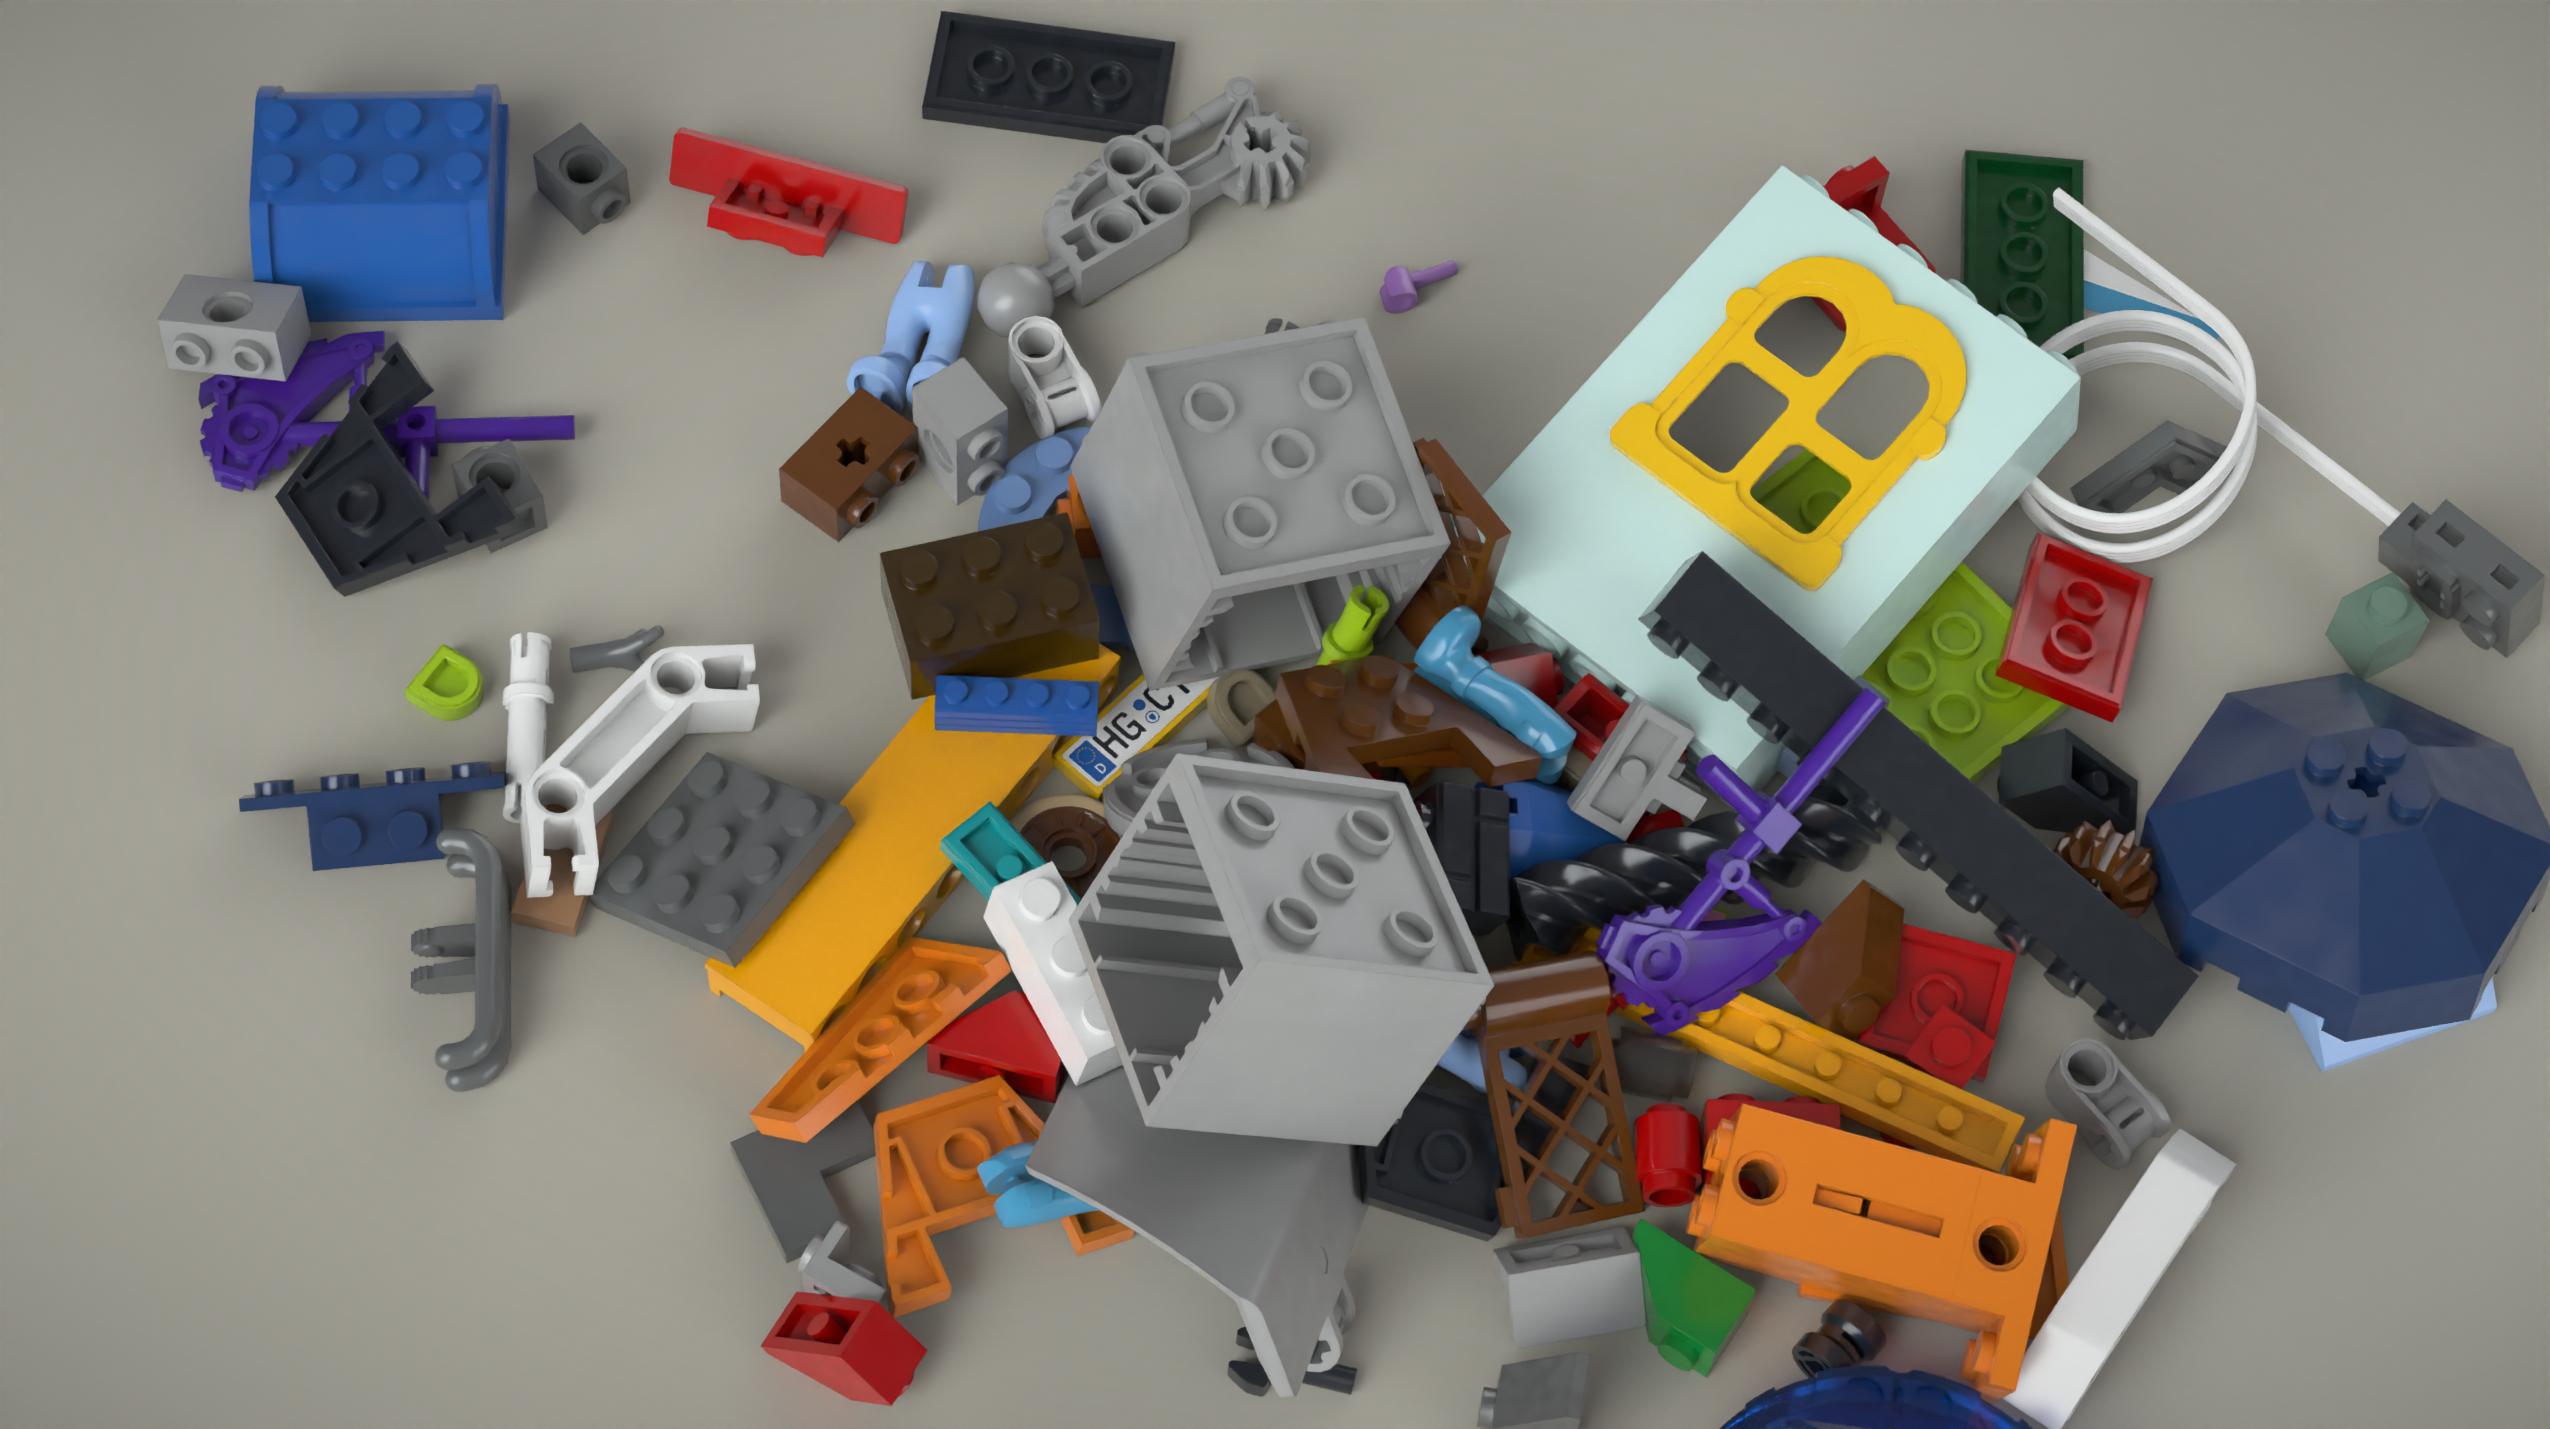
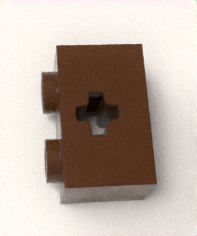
M860 387L779 468L781 501L839 542L854 526L861 528L868 523L875 514L880 499L894 485L900 487L913 476L920 462L918 427Z

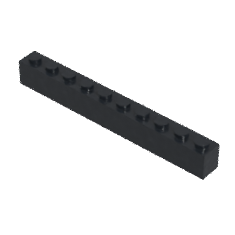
M1703 551L1685 560L1638 618L1640 622L1650 629L1647 637L1656 648L1673 659H1678L1680 656L1700 672L1697 680L1710 694L1725 702L1732 699L1750 715L1747 718V723L1758 735L1773 744H1778L1781 741L1799 757L1796 762L1797 766L1803 762L1864 690ZM1885 707L1879 711L1818 783L1824 787L1831 784L1849 799L1846 807L1860 822L1873 829H1877L1880 826L1899 843L1895 847L1896 851L1909 864L1921 871L1930 869L1946 882L1948 886L1945 888V892L1958 906L1973 914L1980 911L1997 926L1994 934L2006 947L2022 956H2026L2029 953L2047 969L2043 975L2055 989L2071 998H2075L2078 995L2096 1011L2093 1015L2094 1021L2113 1037L2120 1040H2125L2126 1037L2129 1040L2153 1037L2199 977Z

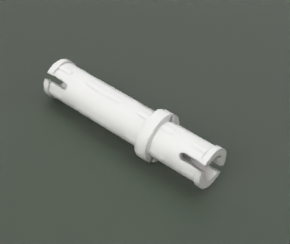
M527 632V647L524 646V636L522 633L516 634L510 639V685L503 690L502 700L503 706L509 711L503 817L508 821L519 824L527 782L532 774L546 761L547 712L553 709L555 697L554 692L548 686L552 642L546 635L534 632Z

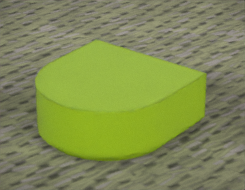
M443 643L404 690L408 702L433 717L446 721L459 720L471 715L480 706L484 696L482 676L477 665L469 658Z

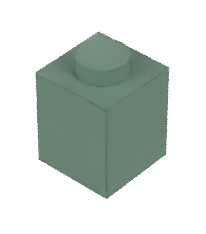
M2392 572L2342 597L2325 635L2356 677L2366 680L2410 658L2430 620L2396 574Z

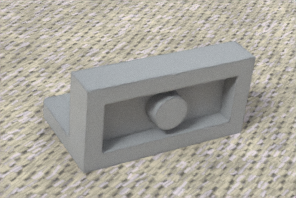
M1624 1227L1493 1249L1495 1273L1508 1296L1512 1340L1518 1348L1642 1327L1646 1323L1640 1252Z

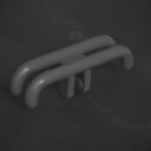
M448 828L438 834L436 844L438 849L444 854H452L446 864L447 870L451 875L458 878H475V923L438 926L434 928L427 927L426 929L414 931V934H411V951L414 954H418L419 957L425 956L426 958H435L437 956L475 958L414 968V971H411V989H414V992L426 995L475 992L474 1029L464 1040L441 1045L435 1053L436 1064L440 1068L448 1070L445 1077L448 1088L456 1092H466L484 1087L497 1078L508 1063L510 1055L511 886L508 874L501 866L499 852L486 836L472 829Z

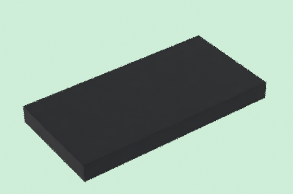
M941 11L922 105V119L1107 143L1112 138L1121 135H1135L1152 125L1163 126L1175 56V42Z

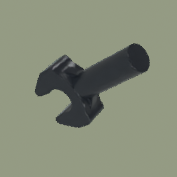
M1239 1328L1237 1330L1236 1344L1249 1350H1255L1247 1328ZM1235 1360L1229 1362L1228 1376L1239 1388L1248 1394L1263 1397L1266 1394L1267 1389L1272 1383L1262 1365H1251L1247 1362ZM1336 1364L1331 1369L1323 1372L1306 1371L1302 1383L1351 1395L1357 1368Z

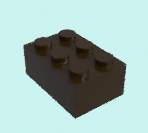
M1067 512L880 553L881 593L912 700L935 695L937 675L1013 678L1099 658L1100 618Z

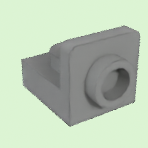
M837 1220L826 1237L817 1234L806 1247L798 1266V1270L802 1271L803 1292L877 1301L887 1311L886 1289L882 1288L879 1278L866 1268L854 1263H849L846 1267L842 1266L851 1249L849 1226Z

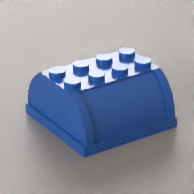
M477 84L475 90L285 92L282 86H261L255 101L249 197L250 241L254 282L301 286L309 322L504 320L510 113L508 104H502L498 85Z

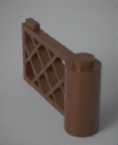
M1421 438L1413 442L1451 544L1442 555L1444 565L1440 558L1394 623L1416 652L1438 622L1456 607L1467 605L1478 615L1482 623L1512 533L1436 438L1429 442ZM1440 481H1441V483H1442V486H1443V490H1444V493H1445V496H1444V494H1443V491H1442V487H1441V484H1440ZM1450 514L1452 515V518H1453V521H1454V525H1455V528H1456L1458 537H1457V535H1456V532H1455V529H1454L1453 522H1452V519H1451ZM1478 529L1486 538L1484 543L1481 542ZM1463 556H1465V560H1466V563H1467V566H1468V569H1469L1471 578H1470V576H1469V573H1468V570H1467V567H1466V564H1465V561H1464V557H1463ZM1481 631L1471 648L1473 654L1485 652L1488 648L1489 641Z
M1589 949L1488 970L1494 987L1486 996L1484 1005L1480 1004L1481 1009L1475 1011L1463 1029H1469L1477 1039L1505 1186L1494 1188L1502 1228L1514 1227L1516 1239H1524L1645 1212L1640 1182L1636 1181V1162L1606 1015L1610 1004V988L1606 969L1601 958L1595 951ZM1590 1032L1595 1059L1582 1078L1558 1061L1557 1058L1571 1035ZM1554 1039L1547 1051H1544L1535 1044ZM1520 1047L1540 1061L1522 1091L1504 1079L1499 1054L1500 1050ZM1550 1069L1577 1088L1560 1117L1532 1099ZM1598 1077H1599V1082H1600L1601 1090H1599L1598 1088H1596V1087L1594 1086V1084H1595V1082L1597 1081ZM1587 1095L1602 1105L1606 1112L1608 1124L1597 1143H1594L1570 1126ZM1508 1096L1516 1101L1511 1110ZM1526 1109L1553 1127L1535 1157L1517 1145L1514 1130ZM1563 1135L1590 1153L1572 1183L1546 1166L1547 1161ZM1611 1143L1613 1147L1614 1156L1607 1152ZM1600 1161L1618 1173L1623 1201L1602 1205L1583 1192ZM1521 1162L1529 1167L1524 1176ZM1540 1174L1566 1194L1552 1217L1532 1221L1527 1194ZM1576 1201L1588 1208L1570 1213Z

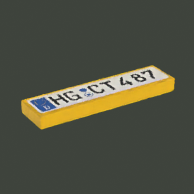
M1142 674L1098 714L1097 737L1073 736L1053 754L1054 767L1088 797L1103 802V787H1106V784H1110L1122 773L1121 764L1143 751L1164 745L1207 707L1209 689L1219 677L1149 691L1144 674Z

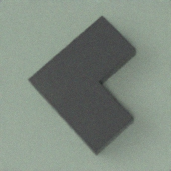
M2167 420L2070 489L2078 506L2105 513H2122L2160 486L2181 494L2212 468L2227 446Z
M858 1100L807 1143L764 1135L759 1130L730 1142L731 1152L786 1263L802 1257L806 1247L817 1234L826 1237L837 1220L846 1225L824 1178L876 1156L874 1130Z

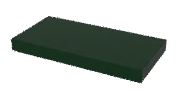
M1965 150L1962 159L1960 283L1965 285L1974 294L1977 304L1996 317L1999 314H2003L2013 319L2025 331L2027 339L2040 347L2058 332L2084 320V230L2057 210L2053 203L2054 191L2057 188H2061L2083 205V160ZM2084 342L2070 348L2062 355L2070 360L2084 353Z

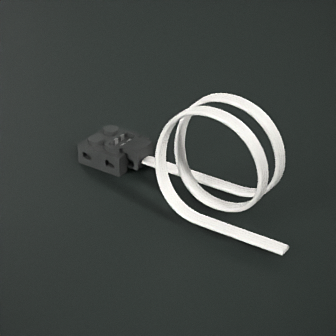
M2057 188L2054 191L2053 203L2057 210L2211 327L2226 342L2234 356L2218 340L2201 328L2168 314L2144 310L2114 311L2089 317L2058 332L2039 348L2046 353L2049 350H2054L2063 354L2070 348L2089 339L2122 331H2147L2179 339L2203 352L2221 367L2231 381L2199 358L2182 350L2157 343L2124 342L2110 344L2086 351L2071 358L2069 361L2075 366L2079 376L2105 366L2120 363L2142 362L2171 367L2201 381L2242 414L2234 436L2218 461L2200 480L2169 501L2145 510L2129 513L2099 512L2069 502L2052 491L2036 476L2017 498L2032 522L2047 536L2113 563L2141 562L2168 554L2201 535L2233 502L2249 473L2254 458L2258 425L2388 526L2379 536L2378 561L2410 585L2412 593L2421 602L2447 620L2452 616L2461 622L2460 626L2464 634L2480 648L2489 650L2493 647L2504 657L2508 658L2540 624L2545 575L2447 499L2431 515L2414 502L2402 513L2263 407L2256 401V375L2251 354L2239 331L2230 320L2211 303L2061 188ZM2231 472L2229 478L2215 497L2191 519L2167 533L2138 542L2109 543L2084 537L2058 523L2035 501L2036 499L2046 509L2061 519L2084 529L2112 534L2140 532L2159 527L2183 516L2208 498Z

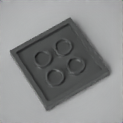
M706 752L596 880L593 895L588 896L595 907L601 911L736 968L853 828L855 822L844 806Z

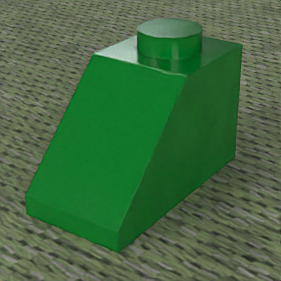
M1641 1218L1634 1228L1631 1239L1640 1252L1646 1314L1645 1327L1649 1342L1657 1346L1659 1354L1671 1365L1684 1371L1694 1369L1707 1378L1748 1316L1757 1289Z

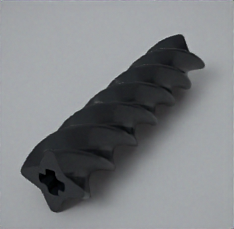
M1818 784L1792 814L1802 824L1777 854L1765 846L1750 863V874L1756 880L1766 878L1783 887L1796 888L1802 884L1817 861L1828 864L1842 872H1851L1861 863L1867 844H1881V834L1878 829L1870 828L1855 818L1846 807L1849 799L1831 784L1827 787ZM1725 811L1708 815L1693 822L1688 827H1669L1651 831L1636 838L1630 844H1608L1595 847L1578 855L1573 860H1552L1535 864L1521 871L1516 876H1512L1510 879V918L1505 923L1510 933L1516 960L1520 962L1532 944L1557 955L1569 954L1579 945L1590 927L1602 932L1605 923L1610 924L1615 914L1629 916L1635 911L1638 914H1643L1646 911V906L1657 904L1662 905L1664 910H1668L1670 906L1679 908L1708 874L1706 864L1710 855L1719 849H1729L1745 830L1735 820L1740 813L1737 811ZM1729 889L1720 899L1732 905H1738L1745 901L1734 890Z

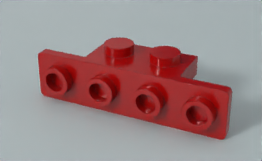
M684 127L679 128L674 135L669 181L672 185L716 196L709 205L707 227L725 231L731 237L739 240H759L784 247L788 252L795 255H815L822 258L840 230L891 244H897L903 235L909 190L905 186Z

